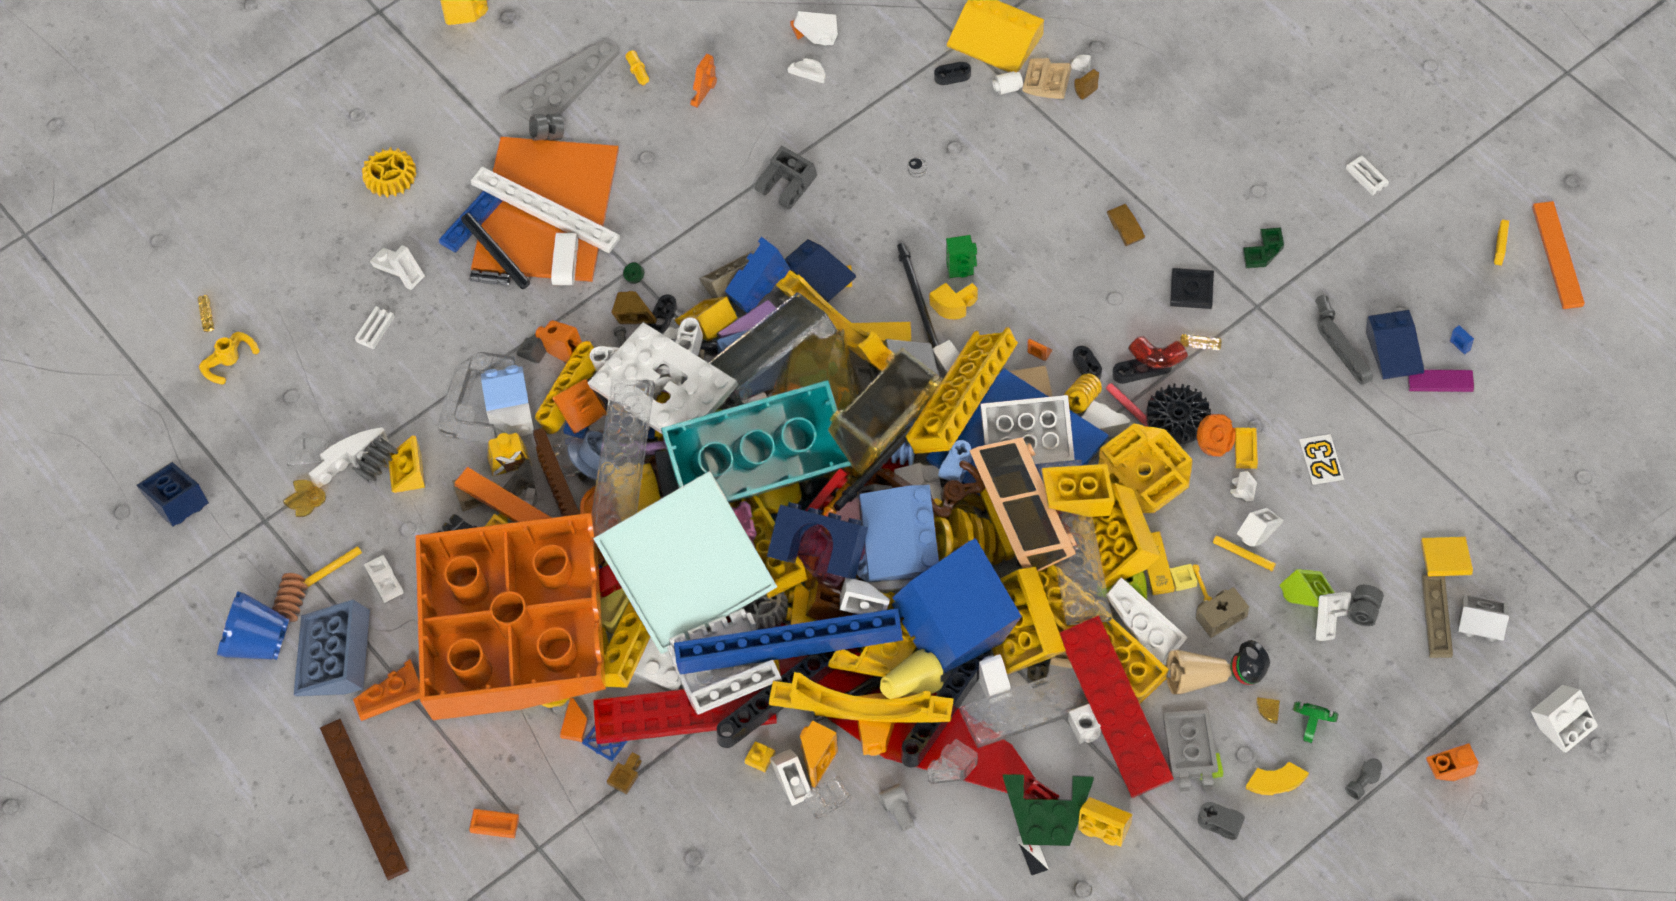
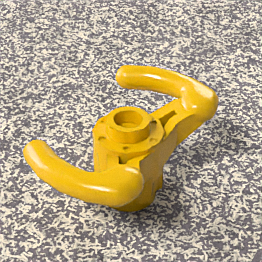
M239 331L233 333L230 338L222 337L218 339L214 345L215 351L213 354L202 360L199 364L202 375L214 383L225 384L226 379L224 377L213 374L209 369L219 364L230 366L236 363L239 359L237 347L241 341L246 342L251 348L252 353L257 355L260 352L257 343L252 337Z

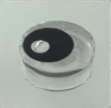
M921 157L910 159L907 163L909 175L912 177L924 176L927 173L926 160Z

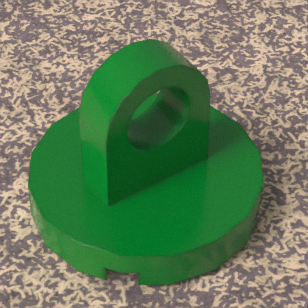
M1296 701L1292 710L1309 716L1303 739L1305 742L1312 743L1318 719L1329 722H1337L1339 714L1336 711H1333L1331 715L1328 708L1310 703H1304L1303 706H1300L1301 702Z

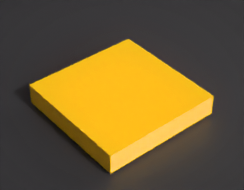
M1466 537L1421 538L1427 576L1472 575L1473 567Z

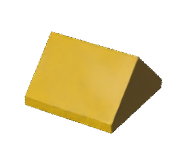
M412 435L396 448L398 454L390 453L393 460H388L391 490L394 493L425 488L421 450L416 436Z

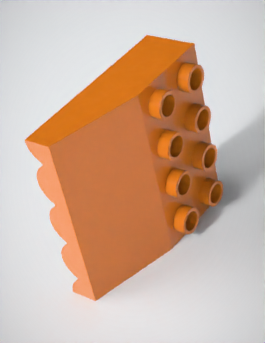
M591 513L415 535L420 702L432 720L521 710L606 689L598 549L593 539L597 536L596 523Z

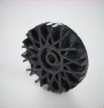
M1176 383L1173 384V388L1171 385H1168L1165 390L1161 387L1160 391L1157 390L1155 392V396L1151 395L1146 410L1148 426L1165 429L1178 444H1186L1197 440V430L1200 422L1206 416L1211 415L1209 401H1207L1206 397L1202 398L1201 391L1197 392L1196 388L1192 391L1190 390V385L1185 387L1184 384L1181 385V388H1178Z

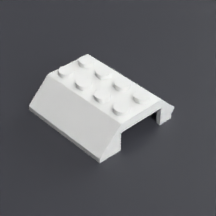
M744 609L730 613L731 622L729 623L725 616L709 622L710 631L706 630L705 625L687 631L690 637L688 640H686L684 633L669 638L671 645L667 646L668 652L687 697L697 714L771 685L773 681L782 680L773 660L679 674L674 643L757 630L751 613L746 614Z

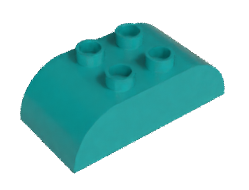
M828 380L661 428L678 487L681 488L710 471L729 503L807 481L854 464Z

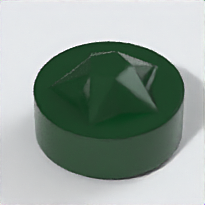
M636 262L629 263L623 270V277L631 284L639 283L645 274L644 268Z

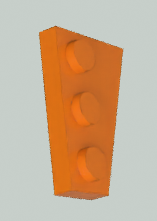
M411 659L404 663L405 666L397 672L392 671L387 675L388 678L383 682L372 685L353 699L361 721L420 699V683Z

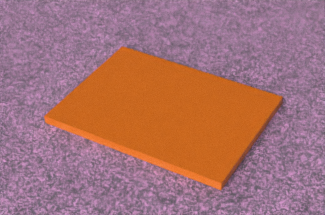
M500 137L493 172L604 227L619 147L615 145L550 140L534 141L525 138ZM502 201L481 226L525 276L551 278L556 233L567 232ZM579 238L575 280L593 282L599 248ZM477 240L471 270L499 272V274L507 273Z

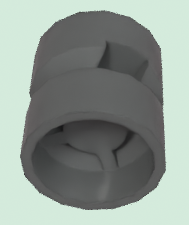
M531 115L529 119L531 139L534 141L546 140L547 138L549 140L562 139L564 135L562 115Z
M1358 585L1353 596V602L1350 605L1348 618L1361 626L1375 625L1379 614L1378 609H1380L1384 597L1383 592L1371 585Z

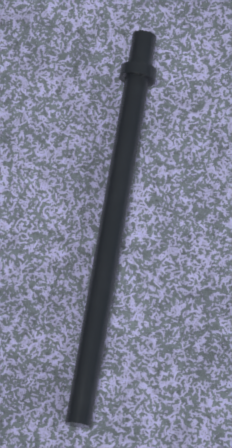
M900 243L897 245L899 251L898 258L903 263L929 343L934 348L939 343L910 261L911 255L910 252H907L905 244Z

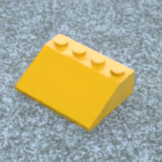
M968 0L947 42V47L1004 71H1014L1016 73L1019 72L1043 36L1044 19L998 0Z
M1117 483L1112 485L1115 502L1110 516L1087 517L1079 515L1072 522L1091 575L1099 591L1114 585L1121 577L1125 580L1146 570L1160 557L1133 489Z
M1036 567L1018 569L1000 578L1022 616L1004 642L992 649L994 656L1001 655L1007 675L1065 652L1066 650Z

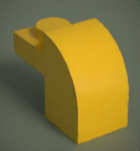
M944 283L929 293L930 306L940 316L952 320L965 317L966 307L972 306L978 300V288L973 283L957 293L947 283Z

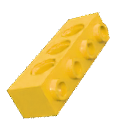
M631 602L628 603L604 653L606 687H628L651 637Z

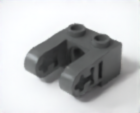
M781 145L770 159L768 167L756 181L755 190L763 195H767L781 177L785 178L790 183L780 195L779 204L787 209H791L818 176L814 163Z

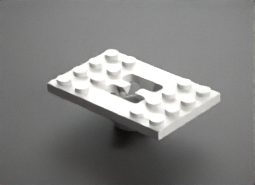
M643 322L592 377L588 385L662 434L661 428L714 413L737 388L738 383L732 377ZM665 364L669 366L670 377L660 378V374L655 372L659 365ZM645 382H648L651 387L650 397L638 390ZM662 390H666L671 397L666 403L656 402V398Z

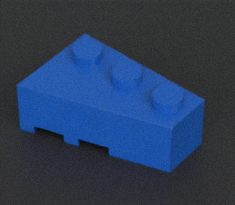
M762 236L758 240L760 245L755 253L748 255L747 259L749 262L743 271L738 270L725 290L730 300L746 313L754 309L762 298L770 293L773 287L790 270L779 250Z

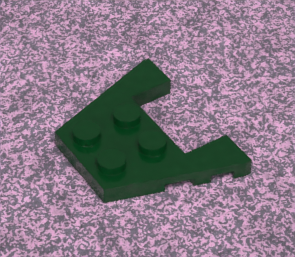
M1003 774L1002 777L1023 845L1070 846L1079 822L1080 809L1087 800L1094 777L1072 775L1071 800L1023 798L1024 774Z

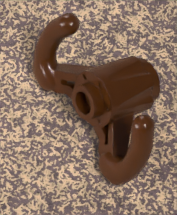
M962 460L959 466L973 475L976 482L962 484L957 480L947 482L940 492L941 501L943 502L942 507L935 503L931 495L934 514L942 518H948L952 514V507H955L962 499L971 494L982 493L986 487L980 473L972 464Z

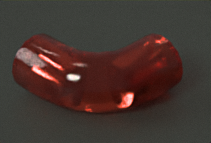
M1140 336L1128 347V350L1136 359L1144 365L1153 368H1169L1188 358L1185 347L1177 340L1166 347L1159 348L1152 345L1145 336Z

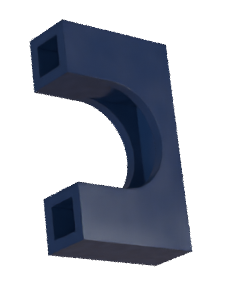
M791 502L788 503V506H779L767 557L795 563L800 542L805 532L813 526L822 525L830 532L833 540V549L827 573L850 579L856 578L868 527L861 525V520L849 518L848 522L841 520V515L828 513V516L821 515L822 510L810 507L808 511L801 510L802 505Z

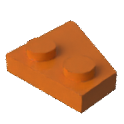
M707 53L696 68L693 90L697 91V94L690 102V105L698 108L710 89H713L717 83L714 57Z

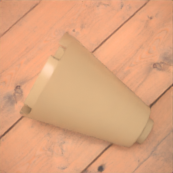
M1182 650L1170 651L1167 657L1166 667L1170 670L1171 678H1167V683L1172 694L1180 695L1226 682L1228 677L1231 676L1230 664L1225 659Z

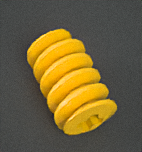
M1081 375L1065 392L1064 395H1068L1069 410L1078 414L1084 412L1101 393L1102 384L1095 375Z

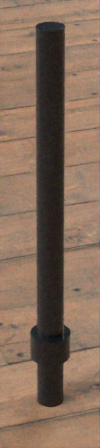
M908 426L856 482L842 492V496L833 505L835 510L840 511L848 502H852L857 497V492L907 441L906 435L912 426Z

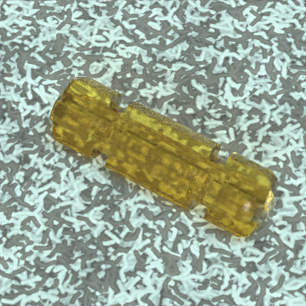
M208 295L199 296L197 300L203 331H213L214 323L210 299Z
M1182 334L1180 337V346L1183 347L1192 345V348L1209 349L1211 347L1212 350L1221 349V338L1213 337V339H1210V337L1197 335L1190 337L1188 334Z

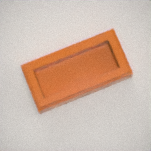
M474 809L469 831L475 834L515 838L520 817L519 814Z

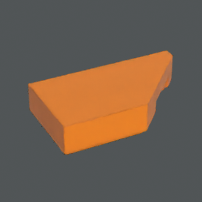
M570 698L560 738L583 742L588 720L574 698Z

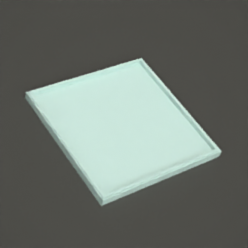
M710 471L593 538L660 654L668 651L667 646L671 645L669 638L684 633L687 640L690 638L687 631L701 625H705L708 628L709 622L723 616L727 617L730 613L739 610L777 588L772 576Z

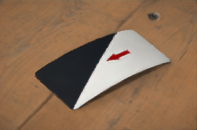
M1021 836L1016 837L1031 875L1047 871L1048 866L1040 846L1023 845Z

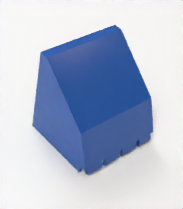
M976 538L967 542L911 580L893 597L895 602L892 603L894 609L898 608L899 618H905L902 623L910 637L915 636L913 642L917 649H924L926 653H933L942 666L943 674L1001 645L1022 617Z

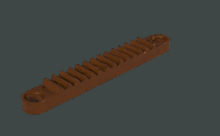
M541 427L533 430V436L537 445L538 461L543 469L561 516L579 515V510L544 428Z

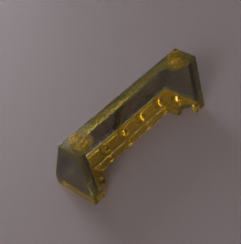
M901 348L897 353L892 352L885 361L888 364L886 368L846 410L843 409L841 412L837 410L830 418L832 424L828 431L853 468L861 475L926 406L943 379L904 348Z

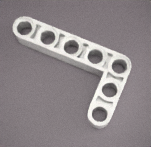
M686 318L680 324L676 343L698 356L703 333L695 318ZM597 346L591 350L590 358L597 372L619 348ZM665 364L663 366L659 365L655 372L660 374V378L670 377L669 366Z

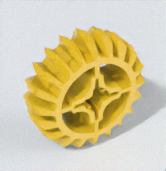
M391 147L385 151L382 148L380 153L375 151L374 156L368 155V161H364L362 179L365 182L366 188L371 190L373 194L377 193L379 197L385 194L387 198L393 194L396 197L397 193L404 194V189L410 190V184H414V178L417 175L416 165L413 162V158L406 151L401 152L399 148L393 151Z

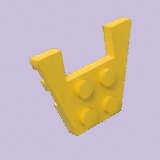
M900 622L903 641L866 646L859 657L845 649L838 650L833 654L828 666L884 677L916 651L917 647L913 642L915 636L910 637L906 628Z

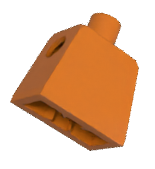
M554 320L550 321L546 327H538L535 336L542 340L546 351L565 363L568 362L576 347L582 342L576 327Z

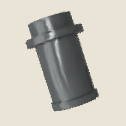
M1318 296L1315 302L1320 312V320L1329 317L1333 321L1335 311L1331 308L1328 296Z

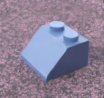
M511 365L499 371L490 369L481 374L486 411L529 403L522 366Z

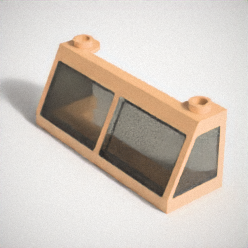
M1017 438L969 450L1022 568L1036 567L1037 571H1040L1076 554L1073 546L1077 544L1072 533H1066L1056 510L1048 508L1044 483L1032 458L1036 454L1030 443L1026 445L1023 438Z

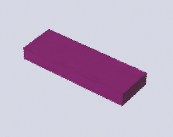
M1425 370L1423 374L1408 376L1409 391L1473 392V370Z

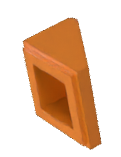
M1032 339L1028 340L1027 352L1046 361L1052 349Z

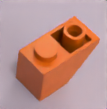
M1469 743L1426 757L1435 779L1456 781L1474 775L1479 764Z

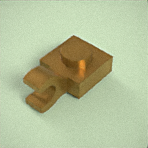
M632 752L625 765L618 762L608 777L607 784L627 794L639 776L635 770L638 769L642 762L640 756Z

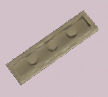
M1422 575L1429 658H1452L1453 648L1445 576Z

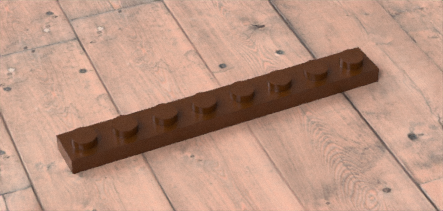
M341 719L320 727L387 880L389 881L409 872Z

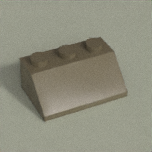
M754 251L699 278L712 298L727 297L729 302L732 303L725 290L738 270L743 271L749 262L747 259L750 253L754 254Z

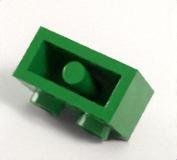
M971 235L946 238V264L949 279L965 278L974 275V267H977L976 242L972 243Z

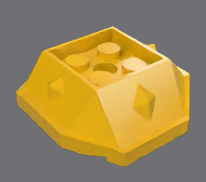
M1134 423L1100 448L1098 465L1107 464L1111 486L1117 483L1133 489L1142 513H1155L1189 488L1193 460L1165 429L1145 427ZM1143 471L1150 472L1148 475L1145 476L1140 474Z

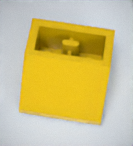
M1089 797L1080 809L1078 830L1086 836H1095L1103 839L1108 845L1121 847L1131 826L1133 814Z

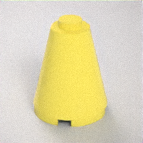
M924 649L915 651L881 679L880 690L882 694L889 699L913 696L922 691H930L931 694L939 691L943 686L940 678L943 675V669L939 660L933 653L924 652Z

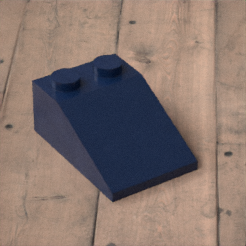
M809 239L784 259L790 270L796 275L799 274L826 302H829L856 278L855 273L822 245Z
M1410 310L1368 316L1366 335L1382 379L1423 374L1425 371Z
M173 462L136 485L157 512L172 527L181 524L187 517L201 511L204 506L209 504L200 485Z

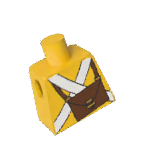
M501 433L497 438L488 441L487 459L492 476L532 466L527 447L518 433L509 435Z

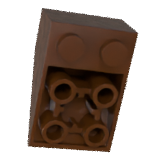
M815 563L806 616L816 620H826L857 615L840 610V594L845 577L827 573L828 567Z

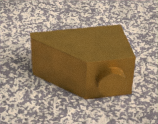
M636 291L617 293L611 313L619 324H642L643 322L645 324H655L657 322L655 316Z

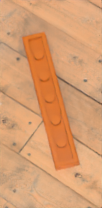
M1554 201L1534 203L1532 209L1562 309L1583 307L1585 302Z

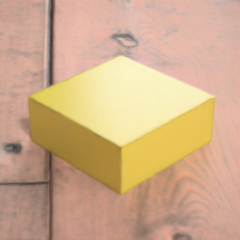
M1191 564L1170 568L1175 591L1197 587L1198 582Z

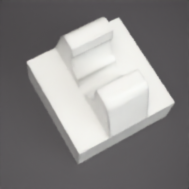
M1248 471L1240 472L1239 477L1232 480V483L1237 488L1231 489L1230 492L1234 497L1243 498L1246 502L1254 501L1257 482Z

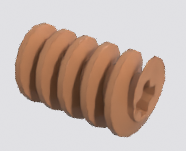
M285 573L281 578L280 589L277 591V597L274 600L275 604L272 609L290 619L289 622H296L298 616L295 614H299L301 611L299 608L303 605L301 599L305 598L303 591H307L308 586L303 583L305 578L301 575Z

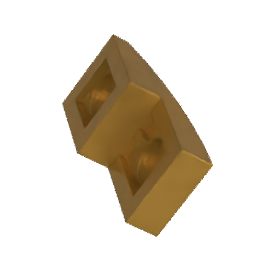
M1126 204L1107 211V215L1114 229L1118 230L1125 247L1145 238L1139 223Z

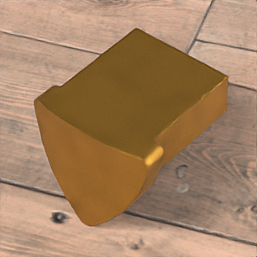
M1092 69L1082 78L1075 79L1074 88L1080 99L1087 98L1098 89V71Z

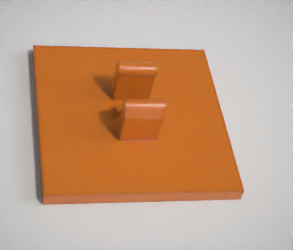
M586 379L552 398L574 434L595 423L602 416L608 415L592 388L589 387Z

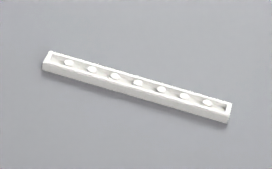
M481 167L471 180V185L567 233H577L579 239L607 253H610L620 240L619 234L484 167Z

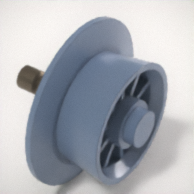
M590 431L584 439H574L567 446L570 460L581 471L578 475L581 481H585L587 477H590L596 481L607 483L608 469L619 468L618 462L623 457L619 445L609 436L597 431Z

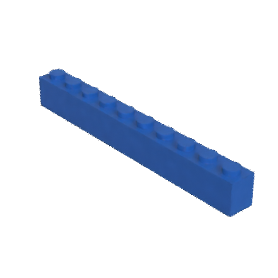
M897 608L674 643L678 671L682 675L903 641Z

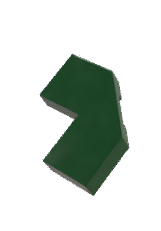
M1281 227L1261 229L1262 246L1243 247L1245 268L1267 267L1284 248Z

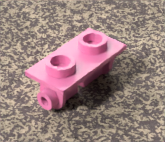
M746 501L739 503L737 508H731L754 545L753 540L757 533L753 520L750 519L752 517L751 506Z

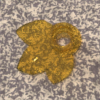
M295 480L293 485L296 493L284 499L283 503L288 508L295 510L296 517H305L311 514L315 507H319L325 502L326 494L323 489L314 487L313 483L309 480Z

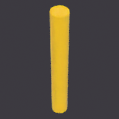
M1217 535L1213 540L1214 544L1272 572L1276 566V563Z
M358 546L307 577L303 583L308 587L362 554Z

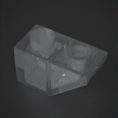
M955 739L951 745L947 744L944 747L941 757L937 761L933 760L927 769L928 782L938 784L965 780L978 764V753Z

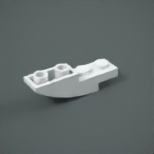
M381 427L357 433L339 441L321 453L322 463L309 473L313 485L319 489L323 485L328 484L337 473L345 470L349 463L357 467L359 466L358 460L365 462L362 454H371L368 450L369 446L376 448L373 440L381 441L380 437L388 442L385 430Z

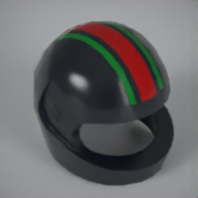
M1253 640L1242 643L1239 647V653H1235L1230 662L1233 678L1243 685L1259 683L1265 677L1270 667V658L1262 645ZM1246 647L1254 649L1258 657L1253 659L1248 656Z

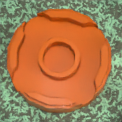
M1211 414L1200 422L1197 430V441L1201 450L1208 456L1221 457L1226 452H1229L1235 443L1236 431L1232 427V421L1227 416Z

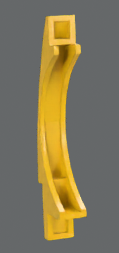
M789 270L787 275L776 284L783 293L860 358L864 361L867 360L887 377L902 362L896 354L883 344L874 331L870 333L865 332L847 320L826 302L799 274L796 275Z
M794 672L792 683L773 681L769 705L814 711L816 716L850 720L950 722L954 699L931 696L930 691H922L913 696L896 699H873L852 696L823 687L811 681L803 674Z

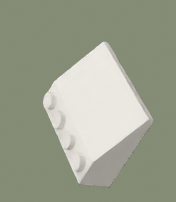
M1068 395L980 404L985 445L1023 438L1026 445L1031 444L1036 454L1032 456L1035 464L1074 460ZM1015 443L985 449L986 461L989 463L1018 448ZM1017 455L992 468L1022 466L1025 464L1021 455Z

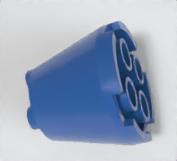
M237 591L225 623L217 655L225 658L277 660L290 619H287L253 597Z

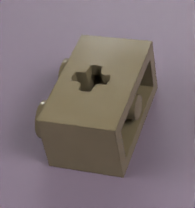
M1234 587L1229 590L1225 589L1219 592L1212 600H1205L1198 605L1196 620L1209 637L1212 638L1247 618L1249 606Z

